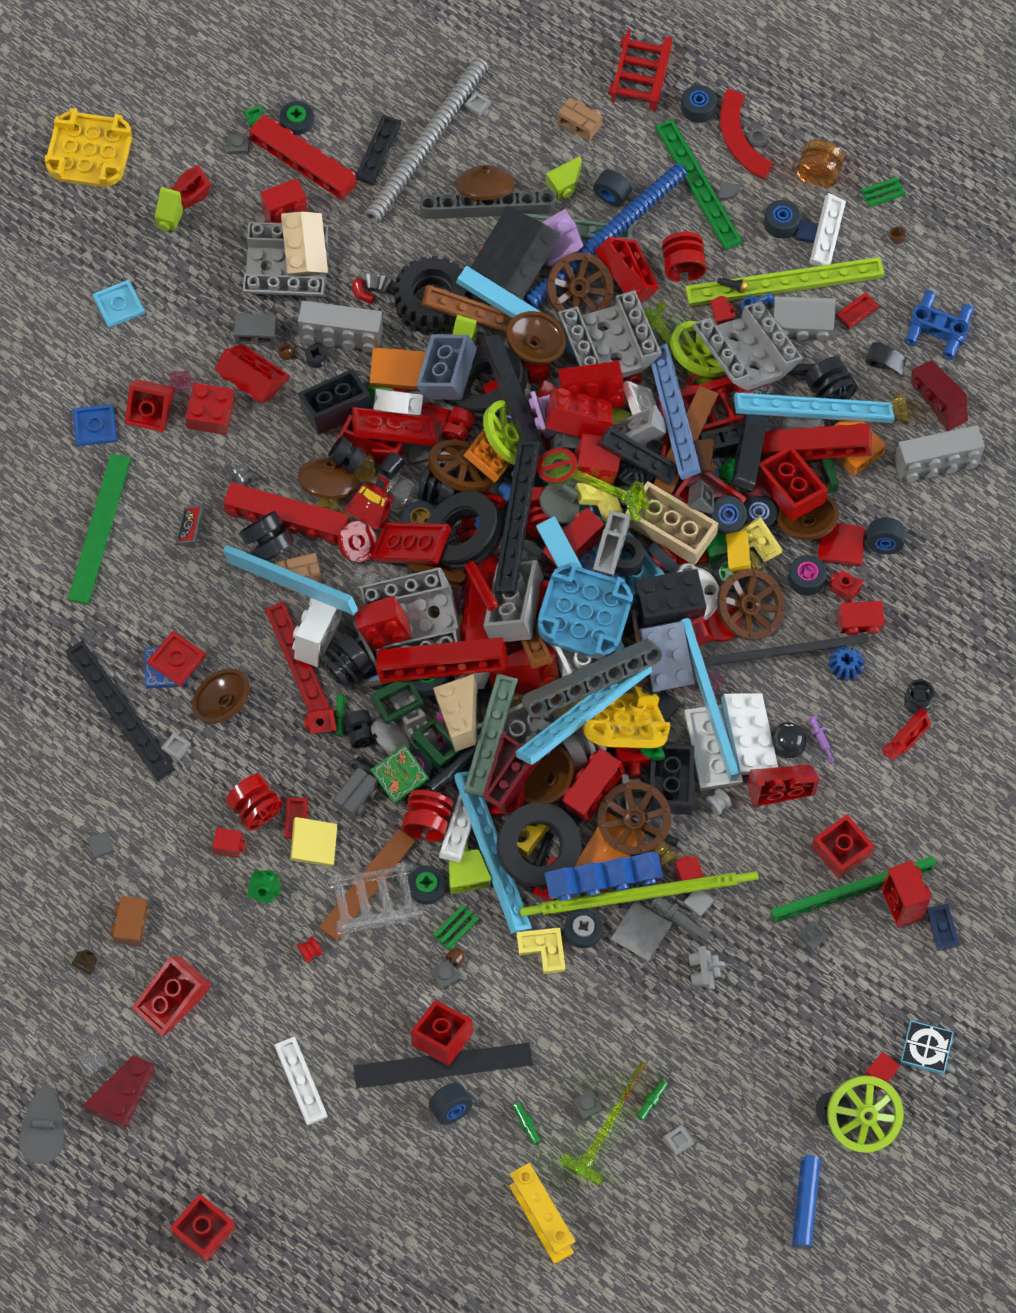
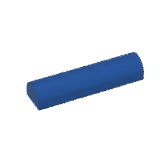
M807 1154L800 1162L792 1239L793 1247L803 1249L812 1248L821 1161L819 1157Z

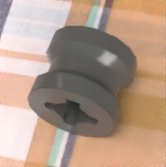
M246 464L237 466L230 474L232 481L247 487L256 479L255 474L248 471Z

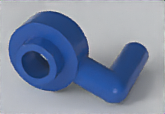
M770 293L759 298L749 295L742 300L740 308L743 312L745 306L761 301L763 304L768 302L773 307L775 298Z

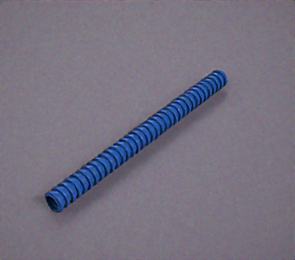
M675 163L673 167L669 168V171H666L647 190H644L643 194H639L634 201L630 202V205L622 209L621 213L617 214V217H613L608 224L604 225V228L595 233V236L587 240L576 253H588L596 256L597 254L594 251L608 237L617 238L621 235L622 232L626 231V228H629L631 224L635 223V220L639 219V216H643L648 209L652 208V205L661 200V197H664L674 186L678 185V182L686 178L685 168ZM581 260L569 262L574 274L578 273ZM562 267L556 278L568 282V276ZM548 275L537 286H534L533 290L528 292L529 294L524 295L525 302L535 309L543 303L542 301L547 300L546 282ZM555 285L556 292V290L560 289V286Z

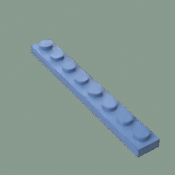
M666 343L659 346L661 355L651 365L678 473L683 480L701 473L670 348Z

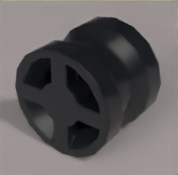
M320 344L308 346L305 352L307 364L312 368L322 367L326 362L324 347Z

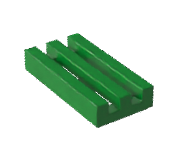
M898 177L861 190L869 208L905 196L906 193L904 189L902 190ZM898 190V192L870 201V199Z
M462 905L433 934V937L446 949L450 950L479 921V918ZM462 913H465V915L441 938L440 935ZM470 918L471 921L447 943L446 940Z

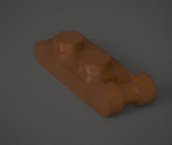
M409 563L408 575L435 569V567L428 566L427 564ZM441 567L451 589L463 591L466 582L465 573L462 571L452 573Z

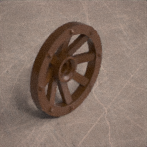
M588 253L569 254L559 259L551 268L546 282L547 296L557 313L567 310L561 303L571 296L573 297L572 308H579V298H581L591 312L606 309L611 302L613 279L609 269L599 258ZM581 260L577 277H575L569 262ZM591 263L599 271L585 279L583 277L587 264ZM562 267L570 282L556 278ZM601 276L603 277L605 289L589 287L591 282ZM576 284L579 286V291L575 289ZM555 285L567 288L568 291L557 298ZM587 293L603 296L598 307L586 295Z
M446 440L437 443L432 448L428 458L429 468L434 476L445 485L463 492H482L494 484V481L488 476L482 481L477 470L481 473L483 472L463 456L472 445L471 443L460 440ZM438 461H453L443 468L438 463ZM456 469L459 471L458 479L447 473ZM470 473L474 482L464 481L465 474Z
M744 569L730 575L722 583L717 595V610L722 623L732 634L745 640H758L771 635L780 626L785 614V599L780 586L770 575L756 569ZM749 577L745 595L738 579ZM756 579L766 584L767 587L755 596L753 592ZM731 586L739 600L727 597ZM772 592L775 605L761 604L760 600ZM727 605L738 608L731 617L728 613ZM758 612H775L772 622L769 623ZM742 615L744 616L745 630L735 624ZM751 616L764 630L753 632Z
M643 782L623 783L609 791L600 804L597 817L600 833L607 844L620 853L633 856L651 852L659 847L670 831L672 820L669 804L663 794L655 787ZM634 790L646 792L638 808L635 807L632 795ZM624 792L629 806L628 811L613 802L617 796ZM653 796L662 808L644 814ZM608 807L622 815L624 819L606 822ZM663 815L661 830L646 823L647 820ZM634 817L639 818L637 823H632ZM627 826L617 841L608 832L610 828ZM642 828L656 835L651 842L645 845L641 832ZM632 831L635 832L637 847L623 845Z

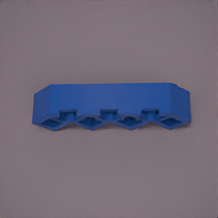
M648 852L633 857H620L605 862H592L573 868H561L545 872L550 899L558 898L559 902L572 899L571 896L587 893V896L598 895L601 890L606 889L625 890L628 889V885L644 883V886L657 883L656 879L664 878L658 852Z

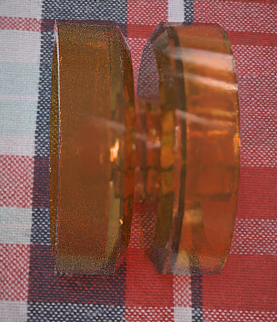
M824 140L808 141L804 144L801 158L796 166L797 176L803 182L822 188L833 187L837 183L845 155L838 146Z

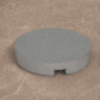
M377 719L371 726L372 734L374 735L375 733L377 735V742L393 754L404 745L409 748L405 735L391 722L386 724L383 719Z

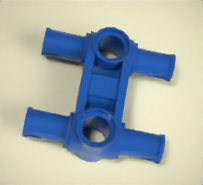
M926 290L921 303L916 305L909 321L910 328L904 342L910 346H915L921 332L931 336L936 335L937 338L948 341L942 356L948 360H953L958 347L966 339L974 307L969 304H963L959 316L955 317L931 308L937 294L931 290Z

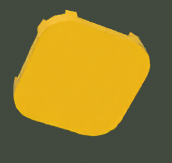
M69 108V112L63 113L59 117L56 116L48 153L45 155V164L50 176L62 182L97 187H109L121 180L132 141L131 126L121 115L115 114L113 118L78 113L77 108Z
M634 686L633 693L621 695L591 720H587V723L582 726V730L588 740L601 746L657 748L667 742L670 722H665L658 707L659 697L657 694L651 696L642 692V687ZM584 698L575 701V705H577Z

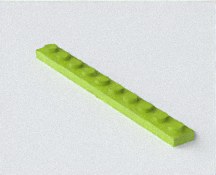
M876 257L731 279L735 281L743 279L747 282L748 288L744 293H738L734 288L722 286L717 281L685 286L688 306L693 307L711 304L710 301L718 296H726L727 301L744 299L749 295L760 297L767 293L773 295L884 278L885 273L881 258Z

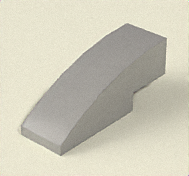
M610 510L593 570L614 575L629 528L630 515Z
M408 690L389 698L395 711L415 701ZM421 708L399 718L410 739L414 731L427 723L426 716ZM431 728L424 736L436 747L438 746L437 737Z

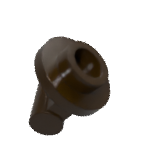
M83 950L77 952L72 965L91 975L98 960L93 952Z

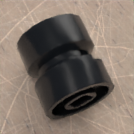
M340 436L330 449L327 458L336 464L341 463L343 469L353 474L362 464L367 452L357 445L353 447L350 440Z
M917 679L909 684L904 697V706L908 712L916 714L920 709L929 710L935 692L932 684L924 679Z
M356 710L344 716L343 721L346 731L349 732L348 737L352 748H362L363 745L366 747L377 741V735L375 733L373 735L371 732V725L373 723L368 710Z

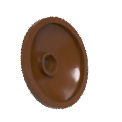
M479 165L467 169L456 179L457 191L461 195L475 200L498 199L511 193L515 187L514 177L509 172L492 165Z
M537 311L523 312L516 315L508 325L506 332L508 345L519 358L526 362L540 365L549 364L556 361L565 350L566 335L562 326L545 313Z
M327 457L316 458L305 463L298 472V483L301 488L319 498H344L353 494L359 487L360 477L357 470L351 474L342 468L341 463L336 464Z
M826 496L824 504L794 521H791L780 507L777 510L779 528L786 535L799 540H813L827 535L835 528L839 519L837 504L829 496Z
M224 669L210 675L201 683L194 694L192 709L195 716L200 721L208 724H216L232 718L241 710L248 698L250 691L248 678L237 669Z
M556 746L551 750L549 757L543 756L540 758V762L525 782L524 800L529 804L548 803L552 805L561 800L565 790L572 786L575 778V763L565 749Z

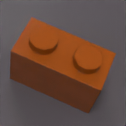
M121 896L120 903L116 902L114 915L117 916L116 923H112L110 936H113L115 943L141 947L149 906L147 899Z

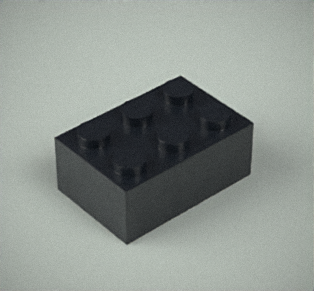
M353 369L298 393L302 411L318 435L344 424L349 415H351L353 407L373 410L370 394Z
M698 569L640 578L635 581L634 592L642 627L681 621L686 618L704 617L707 606Z
M664 744L661 747L665 754V759H650L649 785L655 787L663 794L669 804L671 814L691 815L693 807L695 746ZM653 796L648 804V812L662 808Z

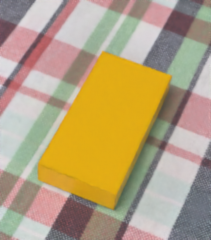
M743 530L726 534L730 572L751 569L747 531Z

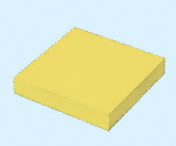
M295 817L290 860L333 866L337 824Z

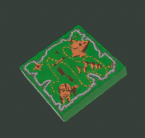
M406 745L370 769L395 805L409 796L411 791L417 790L430 780Z

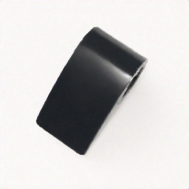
M873 342L865 363L878 369L885 365L898 375H901L907 359L893 348L880 342Z
M390 452L376 469L374 479L377 480L382 475L392 480L404 466V460L398 454Z

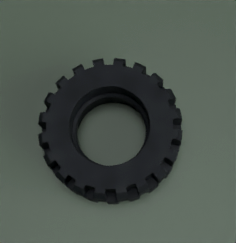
M432 256V258L420 257L419 261H416V259L411 261L409 267L407 265L401 269V273L397 275L396 283L394 284L396 313L399 318L402 317V323L405 326L410 324L411 330L416 332L419 329L421 334L427 335L428 332H433V334H439V331H443L444 334L450 332V327L453 326L454 328L456 317L422 306V303L414 297V294L424 286L438 285L451 293L471 299V292L456 283L463 269H459V265L455 262L450 263L447 258L438 259V256Z

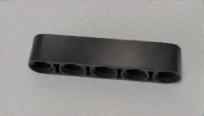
M744 414L731 479L732 487L749 493L752 492L757 479L768 415Z

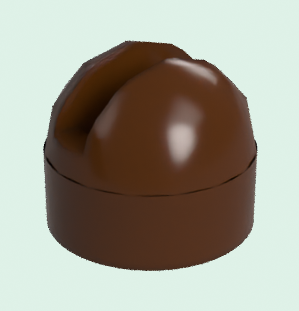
M897 226L890 229L889 237L894 244H901L904 241V228Z
M288 343L280 345L278 349L279 357L283 360L293 358L294 348Z
M460 948L451 949L445 956L450 962L452 959L455 960L456 963L453 965L459 967L465 959L464 952Z

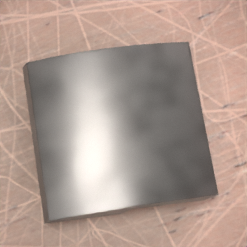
M634 901L611 940L650 961L672 923Z

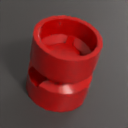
M453 408L448 417V422L445 423L441 431L442 438L444 440L466 442L469 432L476 422V417L466 409Z

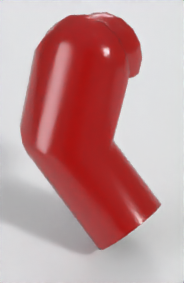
M362 278L353 280L352 290L355 298L372 304L375 295L365 291V281Z

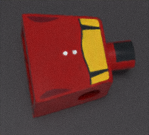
M379 476L375 484L372 482L363 484L349 502L345 511L376 530L383 528L385 522L387 523L394 496L385 491L389 480Z

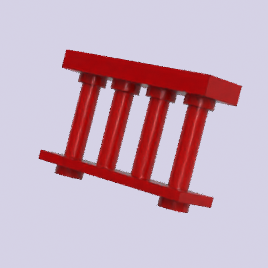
M627 29L626 37L622 36L620 48L623 49L614 84H610L608 95L611 96L612 103H615L616 95L646 100V103H649V110L657 111L673 38L665 36L663 44H650L630 40L631 30ZM628 47L656 52L658 55H661L660 60L656 59V61L627 56ZM624 63L653 68L654 71H657L656 76L652 75L650 77L624 72ZM620 79L650 84V87H653L652 92L648 91L646 93L619 87Z
M729 377L680 390L686 414L699 386L718 393V398H720L728 418L718 421L712 409L708 417L710 423L704 426L701 433L739 423L740 426L742 425L744 414L736 416L727 394L734 391L743 393L745 390L735 385Z

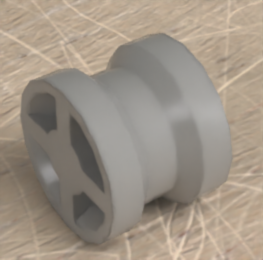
M720 788L715 791L713 796L705 798L707 806L717 816L722 813L724 808L732 806L730 798Z

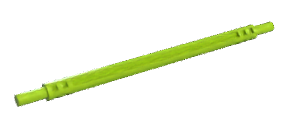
M758 871L741 874L733 872L600 893L593 896L574 897L561 902L559 900L541 902V905L522 907L520 912L521 916L541 913L543 915L735 886L740 882L759 880Z

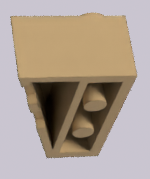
M474 674L433 688L455 752L476 745V701L478 688Z

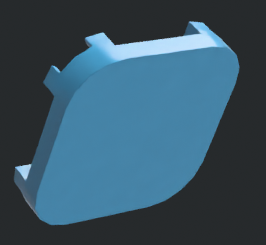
M569 562V564L555 569L550 578L537 619L538 633L545 642L553 646L590 658L603 659L613 654L621 641L633 601V594L624 579L620 577L615 579L578 567V563Z

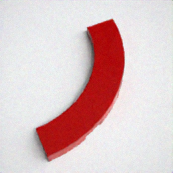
M728 88L723 97L720 111V127L724 142L732 156L747 171L765 180L773 162L758 154L746 140L740 125V110L745 95Z

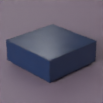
M800 220L796 240L814 243L819 224Z

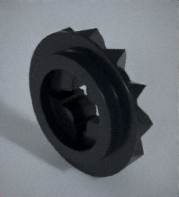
M833 1092L823 1094L818 1099L815 1107L817 1117L821 1120L822 1124L828 1126L827 1108ZM843 1095L838 1106L851 1108L849 1100ZM836 1113L838 1126L841 1127L846 1123L850 1115Z

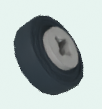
M578 909L572 912L566 918L564 924V934L568 942L578 948L594 946L600 940L603 933V923L600 917L594 911L588 909Z

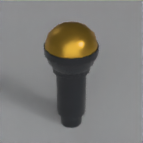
M718 278L717 281L722 286L734 288L738 293H744L748 288L747 282L743 279L735 281L727 278Z

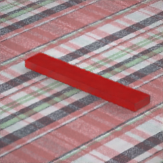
M285 602L265 608L266 615L307 710L314 711L330 708L312 665L294 659L295 650L292 647L295 638H293L295 625Z

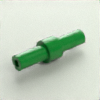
M342 694L337 695L336 710L334 711V719L336 721L335 736L337 737L344 736L343 718L347 715L345 695Z
M660 1080L653 1092H649L644 1099L645 1103L636 1115L640 1120L644 1121L650 1110L659 1103V1097L668 1085L664 1080Z
M517 1102L512 1105L520 1120L518 1123L521 1129L526 1131L532 1144L536 1145L541 1142L533 1127L534 1122L530 1116H527L521 1103Z

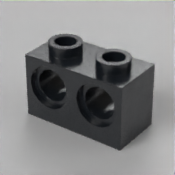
M740 423L700 434V440H714L712 458L719 456L723 458L736 454L741 431Z

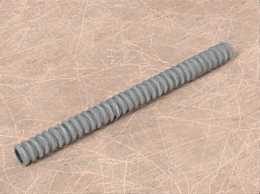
M475 57L451 90V93L445 98V101L407 152L401 164L397 166L388 182L385 183V186L372 202V205L366 210L365 214L369 220L379 223L381 218L385 216L394 200L397 199V195L404 189L410 177L416 172V168L423 162L429 150L435 145V142L442 135L451 119L454 118L460 106L463 105L473 88L482 78V75L488 69V65L483 59Z

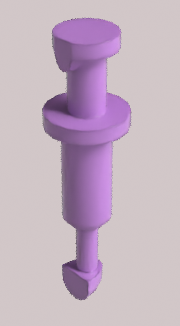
M814 716L807 720L814 729L811 734L816 736L822 750L826 751L829 764H832L834 758L829 751L830 745L823 733L825 728L819 727L818 717Z

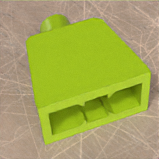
M466 843L460 863L449 860L450 894L491 887V877L478 849L469 851L468 843Z

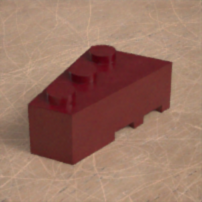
M932 359L911 370V384L913 388L919 391L947 431L968 421L967 394Z
M501 732L498 749L495 752L493 766L482 797L486 802L505 813L540 762V759L531 765L517 758L516 751L523 745Z
M133 1055L83 1105L85 1112L126 1130L155 1073L154 1064Z

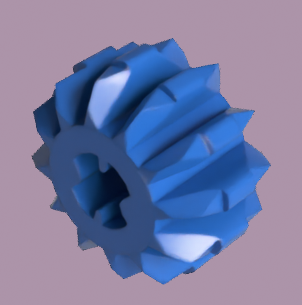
M847 645L844 646L843 650L837 647L835 653L832 652L829 658L831 660L828 662V667H831V674L838 673L837 680L841 676H844L846 682L849 680V676L855 680L857 674L862 673L864 660L861 659V652L855 653V647L851 650H848Z

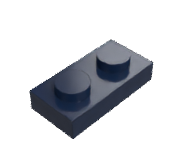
M944 904L927 908L926 913L937 951L959 947V940L949 905Z

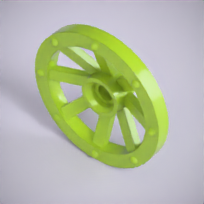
M688 321L678 325L670 338V348L676 360L683 367L700 376L720 377L725 375L726 372L718 361L713 359L715 357L696 332V343L688 334V331H696L692 325L698 321ZM680 335L683 337L688 346L679 342Z
M499 400L490 405L484 413V431L496 453L505 461L515 465L520 438L513 421L511 420L510 424L507 422L508 408L506 402ZM497 410L500 411V422L495 415Z
M861 1075L844 1081L833 1092L828 1103L827 1119L832 1134L845 1147L857 1152H875L888 1146L898 1135L903 1123V1105L898 1093L890 1084L874 1076ZM866 1084L865 1103L856 1095L852 1089L853 1087ZM875 1085L883 1089L887 1094L873 1105ZM845 1093L848 1094L857 1106L856 1109L838 1106L840 1099ZM891 1100L894 1107V1115L879 1113L878 1111ZM866 1112H870L871 1114L868 1119H865L864 1117ZM836 1113L854 1116L855 1119L839 1128ZM878 1120L893 1122L886 1135H884L877 1124ZM861 1124L857 1143L844 1136V1134ZM871 1126L879 1140L864 1144L868 1128Z

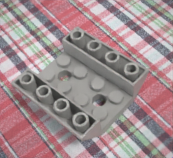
M248 222V254L246 274H244L243 293L324 296L326 274L289 276L287 274L282 223ZM323 225L324 239H325V248H326V258H327V257H328V225ZM269 263L272 265V268L265 271L261 266Z
M636 291L617 295L616 306L581 315L578 307L558 312L579 366L611 362L612 358L619 357L622 359L619 361L622 375L627 377L643 372L661 355L660 348ZM602 326H606L609 328L606 331L599 330V328Z
M762 301L745 306L742 317L736 320L715 325L711 318H707L692 325L730 380L746 391L781 380L803 359ZM729 338H735L738 341L736 342L734 340H730ZM751 366H754V367L758 368L759 370H756V369H753V368H750V367H751Z
M441 567L360 586L364 605L395 596L409 617L412 638L400 643L384 646L381 649H375L376 655L378 650L461 641V627L451 586ZM432 606H436L440 610L437 618L430 614Z

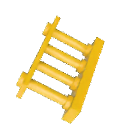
M528 1163L510 1173L514 1183L510 1184L509 1188L553 1264L555 1265L574 1254L570 1245L576 1241L531 1164Z

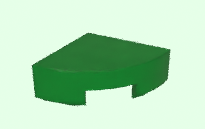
M262 105L244 110V115L250 128L263 115Z
M661 746L657 748H637L643 756L649 759H665Z

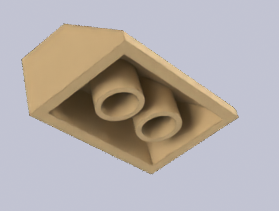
M293 212L281 214L287 274L289 276L327 274L328 267L322 213Z

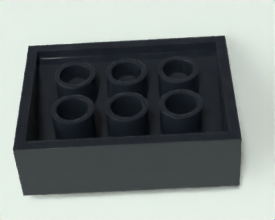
M507 206L470 268L522 300L561 234L544 223Z

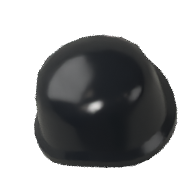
M791 722L781 723L771 733L775 754L779 757L796 758L804 752L806 736L798 725Z

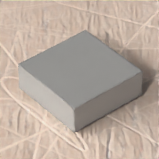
M475 92L465 102L464 107L480 117L491 105V101Z
M173 732L161 750L179 761L189 749L191 743Z
M701 890L692 892L683 904L698 917H701L714 903V899Z
M683 1125L663 1136L675 1156L695 1144Z

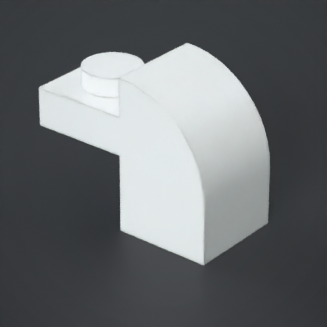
M376 389L373 409L421 415L423 395Z

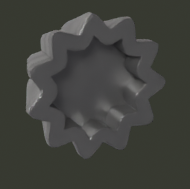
M372 273L366 274L367 289L370 291L387 293L394 282L392 278Z

